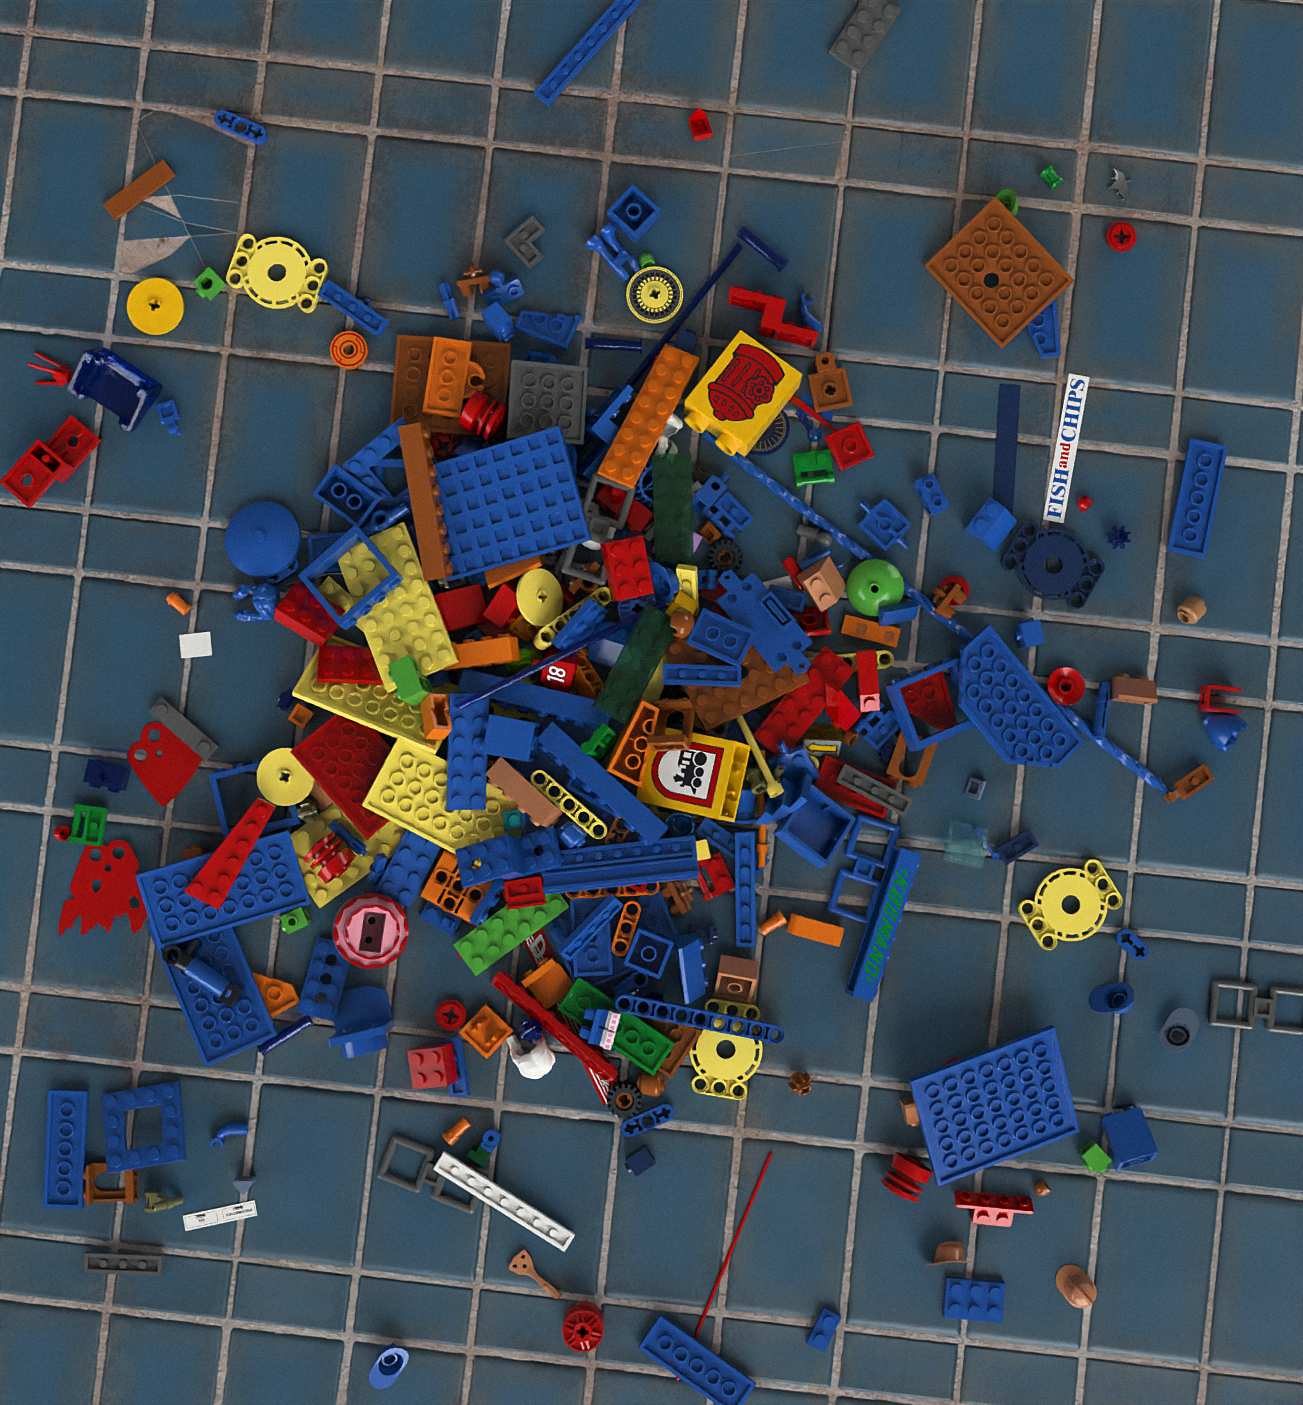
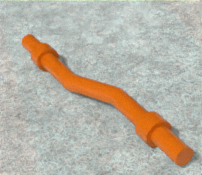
M760 750L765 759V750ZM764 792L757 794L758 817L765 811L763 808L765 804ZM767 824L759 825L758 843H756L758 867H765L766 852H768V844L766 843Z

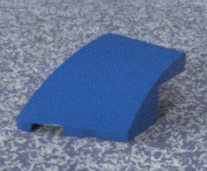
M806 773L796 785L782 777L778 783H781L784 792L774 798H770L768 795L763 806L765 811L757 818L756 823L763 825L777 821L800 808L808 800L813 777Z

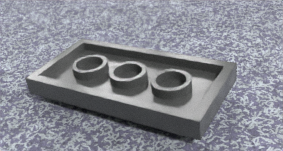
M863 0L830 48L828 54L860 74L900 15L902 9L888 0Z

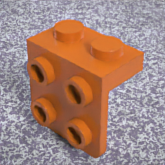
M554 956L550 959L545 957L538 963L539 967L534 971L531 968L524 973V979L521 981L525 988L528 987L545 1009L550 1008L567 995L573 986L571 978Z

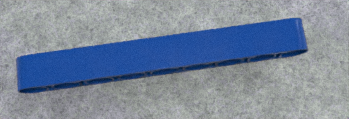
M619 993L614 998L615 1007L622 1013L774 1044L782 1042L785 1037L784 1030L774 1023L627 993ZM621 998L628 999V1004L624 1008L618 1005ZM640 1002L647 1003L645 1011H638V1004ZM659 1006L666 1007V1012L663 1015H657V1008ZM683 1009L685 1011L684 1017L676 1019V1012ZM702 1013L704 1016L703 1021L696 1023L695 1016ZM721 1017L722 1024L715 1027L714 1020ZM740 1021V1029L734 1031L732 1028L734 1022ZM755 1025H759V1032L757 1034H752V1027ZM773 1029H778V1036L776 1038L770 1037Z

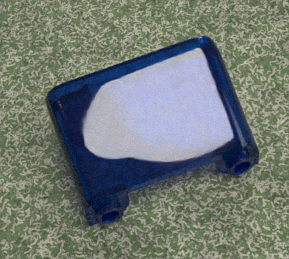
M98 347L83 352L67 390L79 400L92 398L120 417L118 424L121 429L132 432L137 429L161 394L163 386L110 349Z

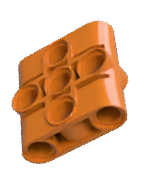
M445 849L421 897L441 907L444 911L450 912L471 923L469 918L494 880L463 888L462 891L457 890L454 884L457 880L461 881L459 868L455 872L458 866L456 854ZM440 871L445 872L447 875L445 882L438 879ZM446 889V891H445V893H444V895H443V897H442V899H441V901H440V903H439L438 901L440 900V898H441V896H442L444 890ZM474 889L479 890L481 893L479 900L472 898L471 893ZM448 897L453 898L455 901L453 908H449L446 905L445 901ZM462 899H464V901H463L462 905L460 906L458 912H456V910L458 909V907H459V905H460Z

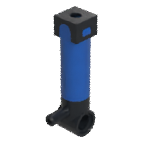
M192 939L186 949L181 945H170L164 949L162 958L165 963L179 969L218 996L219 1000L229 1007L235 1006L246 989L239 984L231 982L192 955L200 942L199 939ZM173 950L178 952L176 960L171 956Z

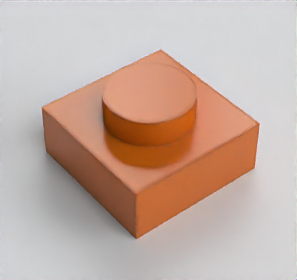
M297 703L288 720L305 729L315 713Z

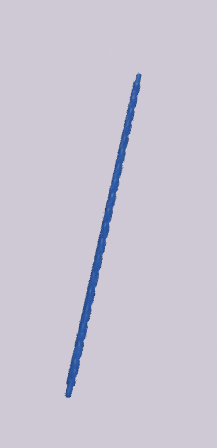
M706 429L703 433H700L702 434L701 437L710 442L728 458L734 460L741 468L757 478L764 486L780 496L796 511L805 515L818 528L830 533L835 541L851 551L862 562L869 559H877L853 539L846 536L835 525L821 517L817 511L798 499L786 487L775 481L759 466L752 463L747 457L742 456L738 452L734 456L726 454L716 445L717 437ZM903 579V594L922 606L924 610L945 624L964 641L969 642L976 636L953 617L947 619L940 614L936 616L933 611L937 605ZM1039 685L1069 723L1087 734L1090 739L1104 750L1110 752L1127 768L1135 771L1140 778L1152 787L1158 788L1164 794L1172 791V789L1161 782L1162 779L1154 775L1135 758L1128 755L1107 737H1105V740L1093 739L1094 726L1082 719L1068 706L1056 703L1049 696L1048 691Z

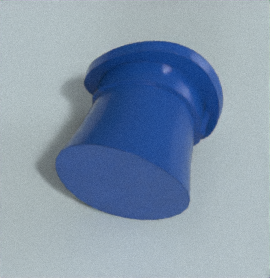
M741 790L735 822L722 821L733 825L755 822L758 816L754 817L753 809L757 794H753L751 790Z

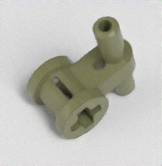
M777 766L774 772L771 773L775 781H780V775L784 771L782 766ZM755 768L745 774V778L750 782L751 792L753 794L763 792L768 794V783L761 769Z
M159 1189L144 1191V1196H146L144 1212L157 1213L162 1210L172 1209L174 1206L183 1203V1197L172 1198L162 1196V1190Z

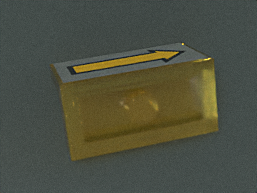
M810 726L803 734V745L808 754L811 756L826 755L828 757H840L842 729Z

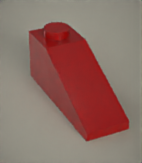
M857 650V702L860 712L880 710L876 650Z
M827 680L825 683L826 714L831 719L830 724L837 730L841 728L847 732L861 714L842 690Z

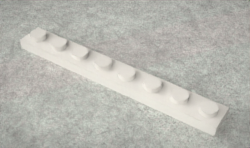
M445 1151L433 1168V1170L564 1252L575 1236L574 1232Z

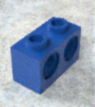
M933 472L913 483L929 518L950 507Z

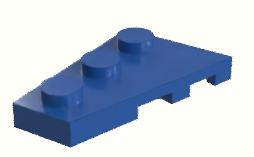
M1054 299L1026 326L1041 359L1061 356L1056 299Z
M521 311L514 329L567 351L581 321V316L575 315V317L564 316V314L550 315L545 314V312Z

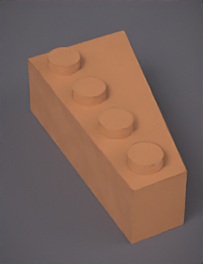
M500 757L487 771L486 775L490 778L488 782L495 788L499 786L503 790L502 795L509 801L513 799L517 803L516 808L523 814L527 812L531 816L530 821L536 826L553 827L565 814L549 798L538 791L529 779L526 780V776L505 758Z

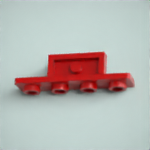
M967 1191L954 1192L956 1207L973 1209L971 1216L973 1224L1011 1227L1014 1213L1033 1214L1034 1212L1032 1199L1029 1197Z

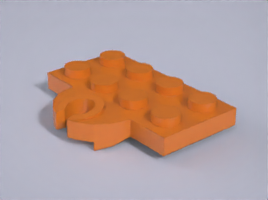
M434 336L423 413L460 418L464 400H469L477 390L483 392L485 388L483 385H471V380L475 377L486 380L482 368L477 363L470 361L472 342Z

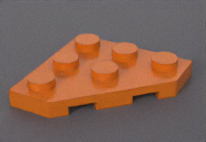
M253 972L271 1018L299 1003L300 996L292 983Z

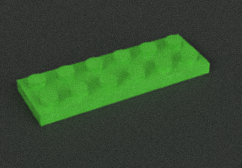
M561 893L545 895L547 904L510 910L507 909L508 905H506L483 924H480L453 944V946L475 976H477L568 909L570 906Z

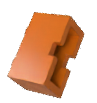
M429 693L421 703L425 739L444 740L452 730L451 717L448 714V694Z

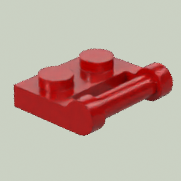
M720 852L711 855L709 859L698 861L700 878H696L703 893L704 902L736 887ZM704 865L716 889L711 892L700 870V867Z

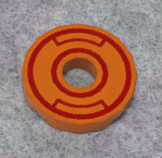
M345 331L336 335L330 346V354L334 362L339 367L347 370L357 369L363 365L369 352L364 338L353 331ZM353 346V354L346 355L344 353L345 348Z

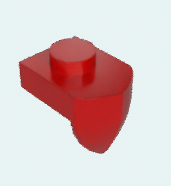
M700 108L696 109L691 114L688 123L693 140L698 141L712 138V130L705 111Z

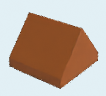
M710 521L698 531L709 546L722 537L719 530Z

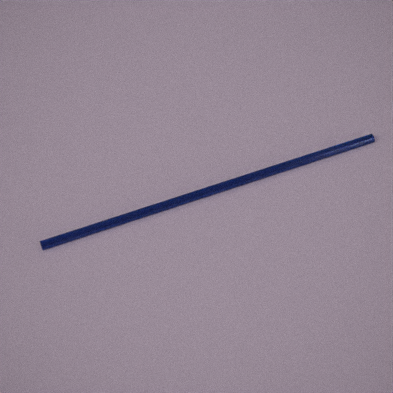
M739 243L736 244L625 384L633 387L653 362L655 356L661 352L664 345L669 342L741 252L743 247ZM588 432L584 435V444H577L575 446L577 454L581 452L592 438Z

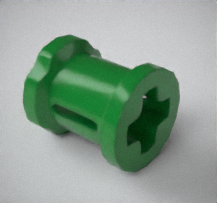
M1053 164L1048 166L1039 175L1040 178H1044L1050 185L1049 189L1051 191L1065 179L1063 176L1060 177L1053 169Z

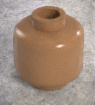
M1187 596L1177 607L1178 618L1186 624L1197 623L1206 613L1204 600L1196 596Z

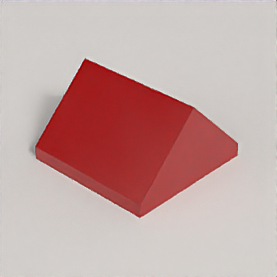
M816 607L804 608L802 613L788 610L796 620L795 622L809 638L829 636L832 633L827 609L821 612Z

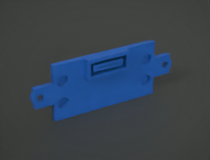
M731 569L724 571L717 581L727 593L716 600L719 607L731 621L756 631V636L751 645L774 672L788 664L797 676L805 673L808 667L811 666V663L802 651L813 642L795 622L794 617L777 597L766 588L754 572L741 581ZM803 664L804 668H800L799 665Z

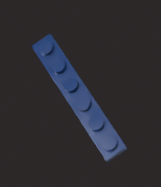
M735 831L736 947H755V831Z

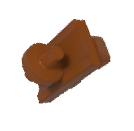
M474 263L470 264V270L463 271L464 276L471 275L472 278L457 281L463 297L473 295L472 284L479 283L481 293L491 288L489 275L476 277V274L483 273L482 268L475 269Z
M957 583L947 595L945 592L948 590V587L945 585L941 589L936 587L933 589V593L936 596L932 601L937 603L942 599L933 611L936 616L940 614L947 619L952 617L956 610L948 605L949 602L953 600L958 605H961L967 598L963 591L960 590L962 586Z
M676 880L669 881L660 890L665 899L673 896L675 903L669 905L673 915L679 913L683 915L692 909L690 901L694 900L691 895L695 891L694 887L688 889L685 883L680 885L679 881Z

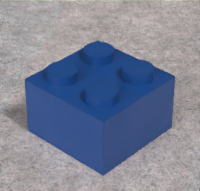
M633 184L607 211V219L613 222L634 244L661 217V209Z
M638 926L623 965L660 979L674 945V940Z

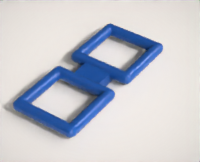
M862 813L856 815L845 850V856L856 860L853 871L845 868L839 870L827 907L829 912L865 924L868 923L881 880L872 877L875 866L882 869L886 868L892 847L896 845L898 839L899 825ZM862 822L892 831L883 860L853 851ZM845 877L874 886L865 915L836 906Z

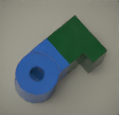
M496 1128L487 1129L479 1147L476 1149L472 1146L467 1157L484 1166L500 1140V1132Z

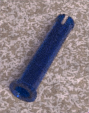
M745 226L737 233V237L741 238L779 269V273L788 264V259L782 258Z
M585 337V350L637 351L642 354L643 338H640V340Z
M303 1014V1017L278 1032L279 1035L257 1046L259 1052L263 1051L262 1055L265 1056L307 1027L314 1026L311 1017Z

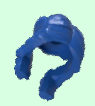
M268 582L260 585L241 584L233 592V598L238 601L254 591L252 603L260 615L252 613L247 609H239L234 613L235 619L243 620L244 622H262L273 619L275 608L280 603L279 590Z

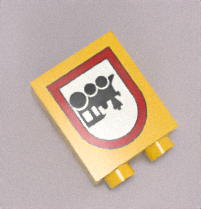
M666 727L665 735H682V730ZM692 733L690 750L654 752L650 748L646 770L642 779V788L635 786L636 798L640 802L735 822L751 746L732 740Z

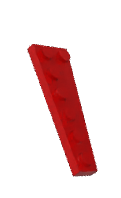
M258 797L184 892L219 910L276 806Z

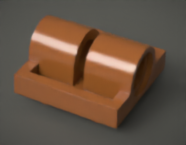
M595 561L593 564L589 562L582 571L598 575L602 569ZM574 577L569 583L570 587L568 589L576 598L581 592L590 595L599 589L600 585L594 583L592 587H586L585 582L587 580Z

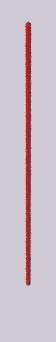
M772 1152L768 1154V1157L758 1178V1181L751 1195L747 1208L744 1212V1215L739 1224L735 1237L732 1241V1244L727 1253L723 1266L720 1270L716 1283L708 1299L704 1312L701 1316V1319L693 1336L695 1339H697V1336L700 1332L704 1319L707 1315V1312L714 1298L716 1290L719 1286L723 1273L726 1269L730 1256L738 1240V1237L745 1223L749 1210L752 1206V1203L757 1194L761 1181L769 1165V1162L773 1155Z

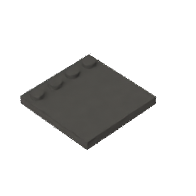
M511 360L506 438L517 439L561 426L566 444L583 445L588 367Z

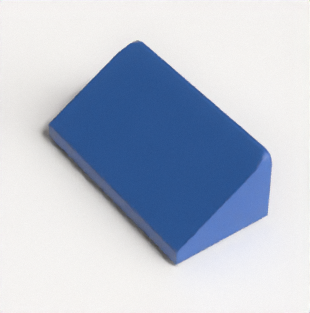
M911 601L879 608V626L915 620L919 605Z

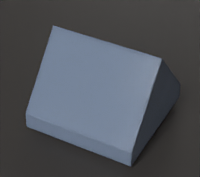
M970 777L964 795L980 801L986 782Z
M238 1176L233 1181V1185L244 1195L257 1180V1176Z

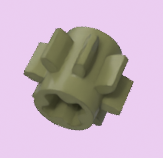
M310 798L301 801L300 806H297L299 819L306 821L307 824L316 822L315 817L320 816L318 803L311 801Z

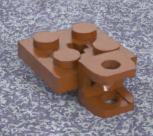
M831 352L817 354L814 360L815 374L807 376L815 413L852 406L853 401L845 367L836 369L835 359ZM827 386L835 388V391L832 393V395H829V393L825 392V390H827Z

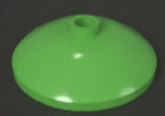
M869 559L858 564L850 573L846 585L847 596L850 603L859 612L868 616H879V608L900 603L904 593V581L899 570L890 562L882 559ZM873 585L878 586L879 590L877 592L871 590Z

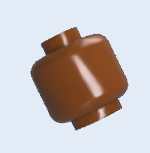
M644 1071L639 1074L637 1088L640 1089L642 1094L658 1097L661 1091H665L667 1080L664 1079L663 1074L659 1071H656L654 1076Z

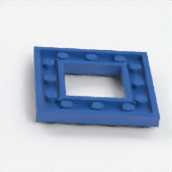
M400 417L342 465L351 476L381 497L377 508L383 511L391 510L403 501L410 510L412 509L408 487L394 497L370 468L397 445L401 447L398 426L408 425L403 417ZM433 456V464L439 463L435 456Z
M179 1081L102 1094L107 1173L187 1160ZM161 1105L163 1143L127 1149L125 1111Z

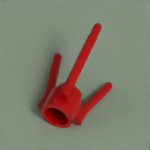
M37 351L34 352L36 356L59 368L51 369L31 362L27 363L28 366L53 373V379H56V381H35L37 385H59L64 387L65 384L71 382L72 370L69 369V366L62 365Z

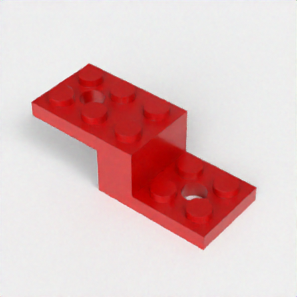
M742 286L730 287L727 304L763 313L758 335L811 349L814 348L818 332L811 327H796V324L792 322L781 323L787 301L783 300V297L778 295L767 296L764 295V292L758 290L753 292L747 291Z
M70 415L46 443L37 439L0 480V483L22 503L31 508L55 480L65 483L102 440L73 415ZM77 437L78 444L71 447L69 444L70 439ZM31 476L32 483L25 486L23 483L24 478Z

